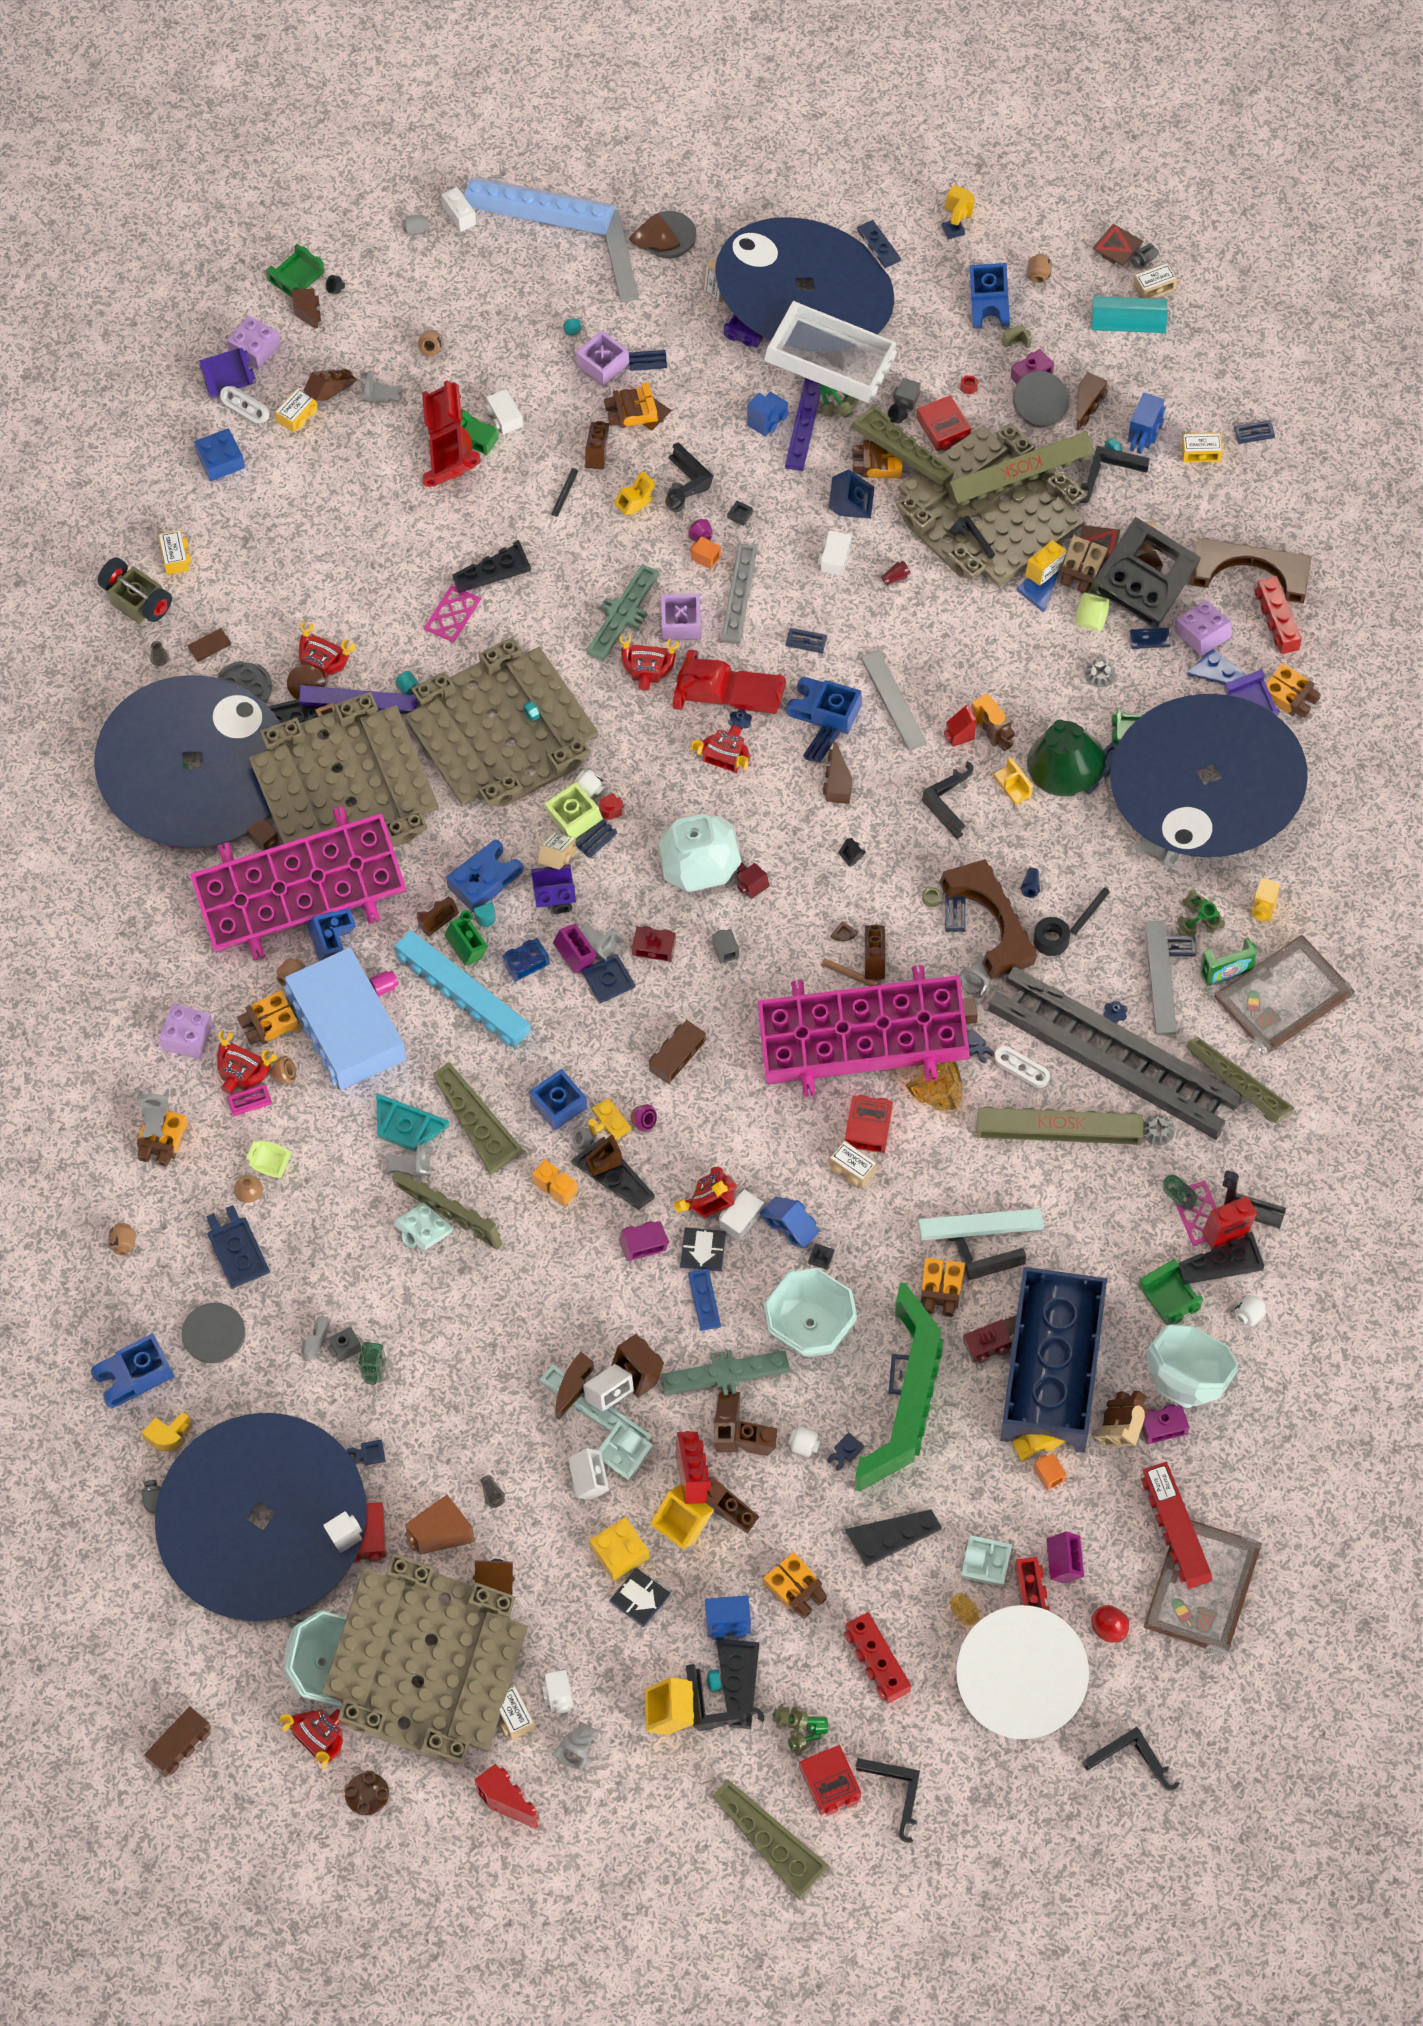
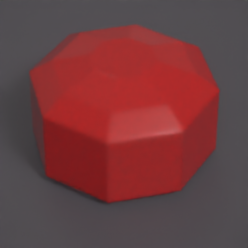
M966 375L961 379L960 390L963 393L973 394L977 391L978 380L974 376Z

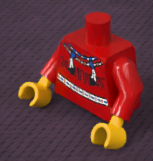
M303 621L300 625L303 634H301L298 647L301 664H308L321 669L325 679L329 675L342 671L350 656L349 652H353L356 648L355 644L351 643L350 647L347 648L349 640L345 639L340 647L314 634L309 636V633L314 630V625L310 623L309 629L306 630V622Z
M622 635L620 636V642L623 644V648H621L622 664L626 672L632 675V680L639 681V689L649 690L650 682L659 683L660 679L664 678L673 669L676 657L674 652L680 646L678 640L675 647H671L670 638L667 641L668 648L631 644L630 648L631 636L629 635V641L626 643L622 641Z
M731 726L729 732L718 730L716 734H712L702 741L693 740L690 747L691 751L697 750L698 755L702 752L703 762L734 773H738L739 766L747 770V765L750 761L748 747L744 745V738L739 736L741 729L737 726Z
M221 1030L218 1038L222 1042L219 1043L217 1052V1070L220 1073L221 1079L225 1081L221 1089L228 1094H232L236 1087L247 1090L250 1086L264 1081L271 1067L270 1062H274L277 1059L276 1054H272L269 1059L268 1054L270 1050L263 1051L262 1055L259 1056L236 1044L230 1043L228 1045L227 1043L233 1038V1034L229 1032L228 1038L225 1039L223 1037L224 1030Z
M712 1167L709 1175L698 1180L692 1198L688 1200L680 1199L674 1202L673 1206L677 1213L693 1209L703 1218H706L734 1205V1190L737 1188V1184L731 1176L723 1173L722 1168Z
M321 1709L291 1716L289 1714L281 1715L277 1723H285L282 1730L287 1731L291 1726L293 1736L315 1757L314 1763L318 1761L322 1763V1769H325L327 1763L339 1756L343 1744L342 1730L338 1727L341 1722L337 1720L340 1713L339 1709H336L329 1717Z

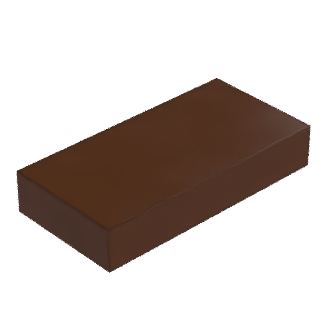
M222 628L187 646L196 661L199 662L230 646L231 641Z

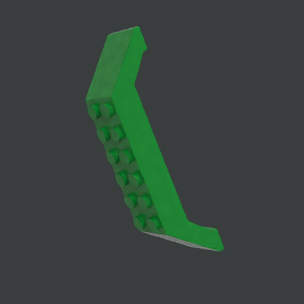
M900 1282L897 1294L895 1317L902 1320L913 1337V1343L890 1442L866 1457L860 1456L855 1476L856 1491H862L913 1463L915 1455H920L922 1437H924L926 1420L931 1406L930 1402L935 1388V1379H937L939 1362L942 1358L944 1339L941 1338V1329L907 1284Z

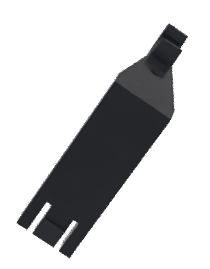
M679 442L673 444V454L669 455V459L692 481L667 494L665 503L669 507L673 506L674 498L684 502L685 497L707 491L714 477Z
M1097 446L1087 483H1081L1082 490H1087L1088 494L1079 502L1087 503L1090 501L1101 466L1100 462L1147 473L1150 458Z
M966 761L965 767L968 771L961 774L957 769H953L952 776L926 788L922 796V802L956 839L963 836L961 830L965 828V825L944 803L940 796L972 775L974 768L968 761Z
M1229 1170L1225 1171L1222 1186L1227 1188L1224 1205L1245 1197V1195L1237 1193L1239 1175ZM1248 1197L1257 1212L1254 1221L1275 1228H1281L1286 1212L1285 1207Z
M964 1237L948 1238V1241H955L961 1261L965 1263V1272L968 1280L1026 1264L1024 1248L971 1262L973 1258Z
M695 1664L686 1665L687 1680L692 1681L693 1727L696 1730L706 1731L741 1722L743 1726H746V1717L753 1714H758L757 1719L762 1723L764 1722L763 1712L756 1707L706 1715L701 1670L696 1669Z
M1135 1727L1092 1754L1082 1763L1088 1771L1132 1742H1136L1135 1748L1164 1789L1172 1791L1180 1784V1782H1175L1174 1785L1167 1783L1163 1773L1168 1772L1169 1766H1161L1138 1727Z
M857 1758L856 1771L911 1781L908 1784L899 1837L905 1843H912L911 1837L907 1838L904 1836V1830L907 1824H917V1821L911 1817L920 1770Z

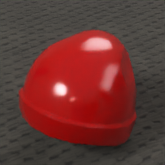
M1104 1605L1095 1610L1092 1615V1628L1102 1640L1116 1643L1124 1640L1128 1635L1129 1619L1120 1609L1112 1605Z

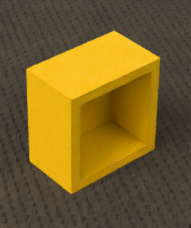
M680 1484L668 1492L650 1524L684 1550L698 1539L714 1509L706 1503L685 1504Z
M626 1517L589 1539L591 1550L613 1582L650 1559L648 1548Z
M670 1677L645 1688L646 1732L670 1735L693 1725L692 1681Z

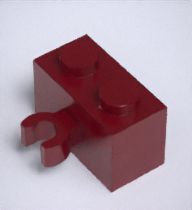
M636 926L632 944V956L672 962L676 945V933L667 929L656 930L648 926Z
M1002 1319L963 1335V1343L973 1363L977 1361L978 1363H984L990 1359V1356L1006 1354L1012 1348V1340Z

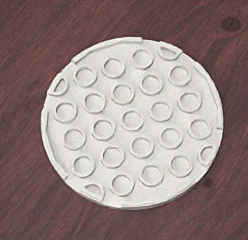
M1034 1606L1005 1607L981 1619L966 1636L957 1660L958 1688L970 1713L989 1730L1014 1739L1042 1737L1064 1726L1081 1706L1089 1682L1087 1655L1076 1632L1059 1616Z

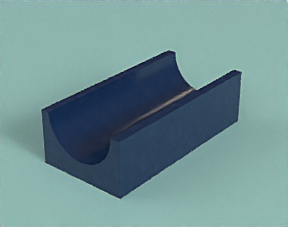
M1023 1267L1000 1441L1009 1442L1013 1437L1026 1434L1046 1435L1070 1443L1076 1449V1452L1085 1453L1107 1278Z

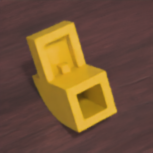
M953 185L947 193L944 209L953 212L951 224L958 225L966 217L971 219L975 204L974 195L969 190L957 185Z
M640 472L632 487L620 490L614 504L624 515L634 514L652 501L653 497L650 494L656 483L646 472Z
M182 1411L168 1427L155 1417L142 1431V1436L146 1442L160 1451L175 1450L183 1445L180 1435L183 1436L190 1430V1418Z
M1026 1434L1012 1443L1020 1460L1025 1461L1040 1451L1054 1450L1066 1441L1046 1435Z

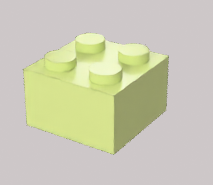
M577 782L544 804L549 817L563 834L573 838H577L603 820L598 806Z

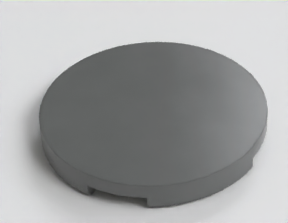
M663 211L657 213L670 227L680 246L663 252H658V248L652 249L648 247L649 251L661 258H677L684 255L696 242L694 223L689 217L679 212Z
M1034 371L1026 374L1017 383L1013 392V405L1017 414L1035 427H1047L1057 423L1064 416L1068 408L1069 397L1065 385L1058 377L1046 371Z
M244 661L234 662L224 667L218 673L217 678L227 680L247 689L264 703L270 698L272 692L271 677L267 670L259 664L244 663Z
M204 1304L194 1309L184 1321L182 1327L184 1346L193 1358L201 1362H223L242 1347L245 1340L244 1322L240 1314L226 1304Z

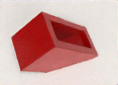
M969 705L964 706L946 722L944 736L946 741H950L953 747L975 740L976 718Z

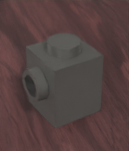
M903 378L900 386L896 387L893 393L895 404L904 406L905 410H913L920 395L921 383Z
M723 929L712 934V944L720 964L739 958V947L732 929Z
M351 1327L328 1338L330 1346L327 1348L332 1358L337 1357L339 1362L362 1351L361 1344Z

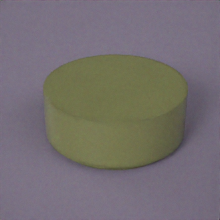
M929 887L923 891L922 901L926 906L936 907L942 901V893L935 887Z

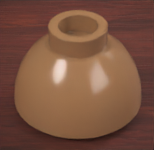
M283 1056L276 1060L273 1067L269 1069V1074L273 1080L276 1079L283 1084H292L296 1078V1067L288 1056Z
M252 1175L240 1177L234 1185L236 1198L244 1203L258 1200L263 1192L260 1180Z

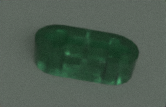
M1169 1175L1164 1179L1163 1191L1166 1195L1185 1210L1194 1208L1197 1194L1176 1175ZM1169 1183H1170V1184L1176 1183V1188H1175V1187L1169 1188V1187H1168V1186H1169ZM1189 1196L1191 1197V1202H1190V1201H1186V1202L1183 1201V1200H1184V1197H1186V1198H1188Z

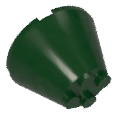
M1061 719L1056 720L1035 741L1027 756V769L1032 777V781L1043 791L1057 796H1074L1075 793L1087 791L1089 787L1099 780L1106 766L1105 753L1101 744L1084 730L1082 726Z

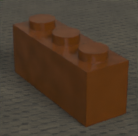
M686 1019L682 1025L679 1024L676 1027L674 1035L663 1042L661 1050L651 1056L649 1059V1071L667 1084H670L706 1042V1032Z
M189 1706L144 1754V1757L164 1777L169 1773L172 1775L178 1770L179 1762L184 1757L188 1758L195 1751L194 1746L199 1741L203 1742L208 1738L211 1726L206 1719Z

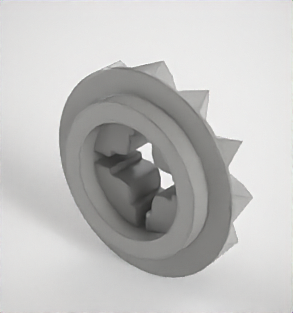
M1094 659L1092 663H1088L1085 669L1086 680L1095 687L1109 686L1116 677L1115 667L1103 659L1101 661ZM1104 669V675H1097V670L1101 671Z
M1157 1113L1155 1116H1149L1143 1123V1136L1151 1144L1164 1145L1169 1143L1174 1137L1175 1127L1173 1121H1170L1166 1115L1160 1116ZM1157 1123H1159L1161 1128H1164L1162 1129L1160 1136L1157 1130L1155 1129Z

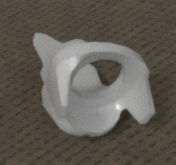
M373 371L360 373V377L366 379V383L363 386L362 392L356 394L357 398H363L369 402L400 401L401 398L398 394L403 388L402 385L389 386L374 382Z
M1141 835L1142 843L1136 847V851L1147 852L1150 856L1158 858V861L1164 865L1177 869L1172 864L1177 861L1179 853L1166 850Z
M586 921L583 925V930H581L596 952V956L601 957L605 961L616 951V941L624 943V938L614 929L603 935L598 930L595 931Z
M982 954L978 955L975 965H972L971 968L963 967L959 974L961 987L970 994L976 995L979 993V997L982 996L990 983L988 980L989 975L982 964L984 959Z
M138 1090L137 1104L142 1108L145 1125L142 1133L143 1138L152 1135L163 1137L161 1126L164 1124V1116H166L169 1090L164 1095H142V1092Z
M418 1144L417 1153L411 1155L395 1156L387 1153L386 1159L389 1164L385 1167V1173L398 1171L401 1174H410L412 1177L431 1176L429 1172L430 1160L425 1153L433 1152V1147Z
M579 1722L578 1728H574L572 1733H568L552 1756H557L562 1763L571 1768L583 1769L587 1763V1751L593 1737L598 1735L599 1730ZM565 1749L571 1750L578 1755L579 1761H570L565 1755Z

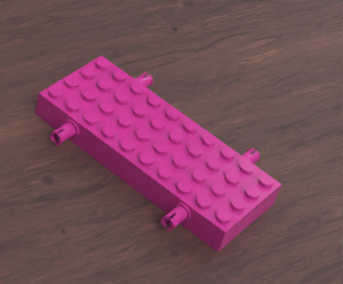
M339 807L341 815H339L337 808H334L332 812L337 823L336 828L239 859H234L230 843H224L226 852H224L222 844L218 845L217 849L219 850L222 863L190 874L214 951L217 953L246 943L249 944L253 961L259 959L257 951L260 958L266 957L260 941L262 938L307 924L314 916L347 908L351 910L364 907L368 924L374 923L372 914L376 922L380 921L381 918L375 903L407 892L382 813L349 823L345 807Z
M917 965L911 968L913 981L805 995L804 982L798 980L797 988L795 980L791 982L792 996L758 1000L767 1084L801 1080L802 1095L809 1097L808 1089L810 1096L816 1094L814 1087L815 1078L924 1065L925 1081H931L930 1073H932L933 1081L937 1080L936 1063L970 1059L960 975L925 979V967L919 965L918 973Z

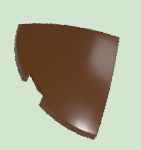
M659 214L647 220L629 237L631 243L647 251L649 250L648 247L652 249L658 248V252H663L680 246L678 239Z

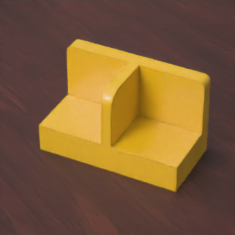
M1011 757L1008 758L1006 767L995 772L993 777L1011 801L1017 805L1032 796L1033 785Z

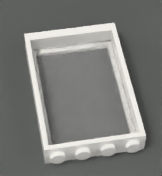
M793 301L767 347L764 361L868 403L872 396H876L879 389L877 385L882 384L885 377L884 372L888 373L891 366L890 361H894L897 351L895 347L897 342Z

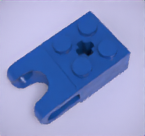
M1007 263L970 265L973 328H982L983 319L990 315L999 318L1002 327L1010 326Z
M801 677L797 683V689L806 698L789 700L785 707L787 714L795 719L826 728L829 727L832 730L835 728L839 732L848 734L862 706V691L827 680L822 682L808 677Z
M497 839L490 842L446 876L447 887L473 913L474 908L490 901L504 890L503 888L518 878L524 870V865L518 859H513L507 863L497 861L504 851L503 844Z
M153 1333L115 1352V1355L96 1364L91 1369V1375L97 1382L110 1379L115 1380L114 1385L104 1393V1402L110 1408L117 1407L175 1377Z

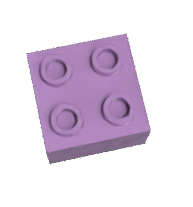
M249 315L226 340L228 351L243 348V351L247 350L250 359L247 363L257 369L265 363L280 345L278 331Z
M601 330L576 352V362L580 369L602 386H605L629 365V351Z
M700 594L661 595L662 640L670 638L671 640L701 639Z
M1207 600L1176 619L1177 634L1201 656L1232 637L1231 621Z
M172 1004L158 1038L161 1049L200 1059L213 1027L211 1014Z

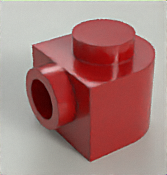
M612 793L600 800L599 811L604 819L611 820L622 816L624 804L621 797L616 798L615 794Z

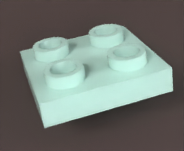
M424 1202L396 1219L394 1224L402 1231V1240L406 1246L413 1248L418 1245L422 1250H426L442 1240L453 1230L449 1223Z
M618 1421L598 1451H601L604 1463L630 1481L654 1445L622 1421Z
M970 1535L961 1578L1004 1587L1012 1544Z

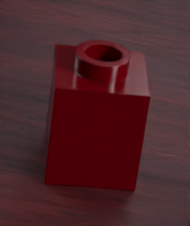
M741 862L736 872L737 888L743 895L746 894L752 899L770 886L768 876L756 863L747 868Z

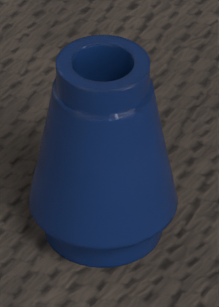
M1029 868L1020 887L1025 897L1034 898L1040 892L1039 870L1036 868Z

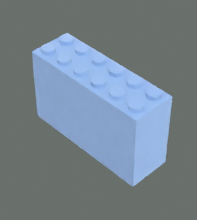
M351 947L285 977L286 985L284 990L287 994L286 999L290 1006H294L295 1016L299 1022L302 1021L304 1025L303 1030L307 1038H311L313 1042L311 1044L315 1053L320 1054L322 1058L320 1059L321 1064L325 1070L328 1069L330 1073L329 1078L333 1086L337 1085L340 1091L406 1060L404 1043Z

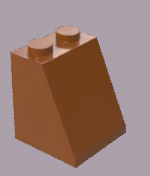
M448 1495L442 1497L405 1524V1536L408 1539L406 1542L412 1551L417 1550L420 1555L471 1544L475 1541L472 1525Z

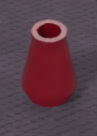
M902 560L901 562L897 561L885 574L881 575V578L887 586L908 578L907 575L911 574L907 564Z

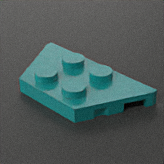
M377 1093L378 1138L416 1152L418 1144L425 1145L449 1126V1121L381 1094Z

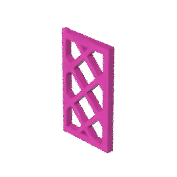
M451 585L423 629L454 643L482 598L464 591L459 593L460 598L449 600L448 597L452 591L458 592L456 587ZM472 598L476 600L472 607L467 608L465 599ZM462 601L464 609L453 612L451 603ZM448 604L451 613L439 615L441 608ZM466 612L464 620L457 623L455 615ZM452 616L454 624L444 627L441 619ZM438 620L441 628L435 630L430 628L432 622ZM456 627L457 631L453 637L446 635L445 630Z
M1206 1181L1171 1190V1195L1192 1246L1206 1242L1204 1236L1195 1240L1192 1234L1193 1228L1203 1231V1228L1195 1225L1199 1215L1208 1219L1209 1215L1201 1212L1205 1203L1210 1204L1213 1210L1217 1208ZM1203 1186L1206 1192L1205 1198L1194 1194L1197 1187ZM1184 1192L1189 1195L1185 1204L1179 1202L1177 1193ZM1192 1196L1203 1201L1199 1210L1187 1206ZM1185 1209L1196 1213L1192 1223L1187 1221L1184 1214Z

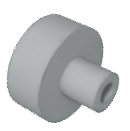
M577 1128L573 1134V1144L576 1148L586 1149L595 1139L588 1128Z

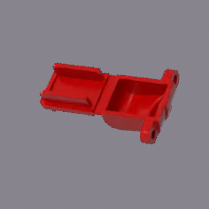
M448 380L444 381L443 387L431 393L427 391L422 392L424 423L428 427V434L430 435L431 470L423 474V484L427 487L442 484L450 479H456L481 462L480 453L472 451L471 436L461 426L462 415L459 385L455 382L450 383Z
M689 649L682 668L678 672L673 697V709L682 710L685 701L719 705L728 704L746 711L777 714L786 686V679L781 674L773 675L747 671L734 672L725 661L698 659V651Z

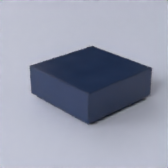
M951 220L942 223V228L948 240L965 235L961 221L958 225L951 224Z

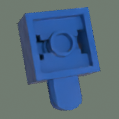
M1143 392L1130 422L1128 442L1131 443L1130 451L1134 452L1138 445L1137 453L1141 454L1144 447L1149 449L1151 443H1156L1157 431L1162 429L1165 420L1163 418L1166 407H1164L1165 399Z

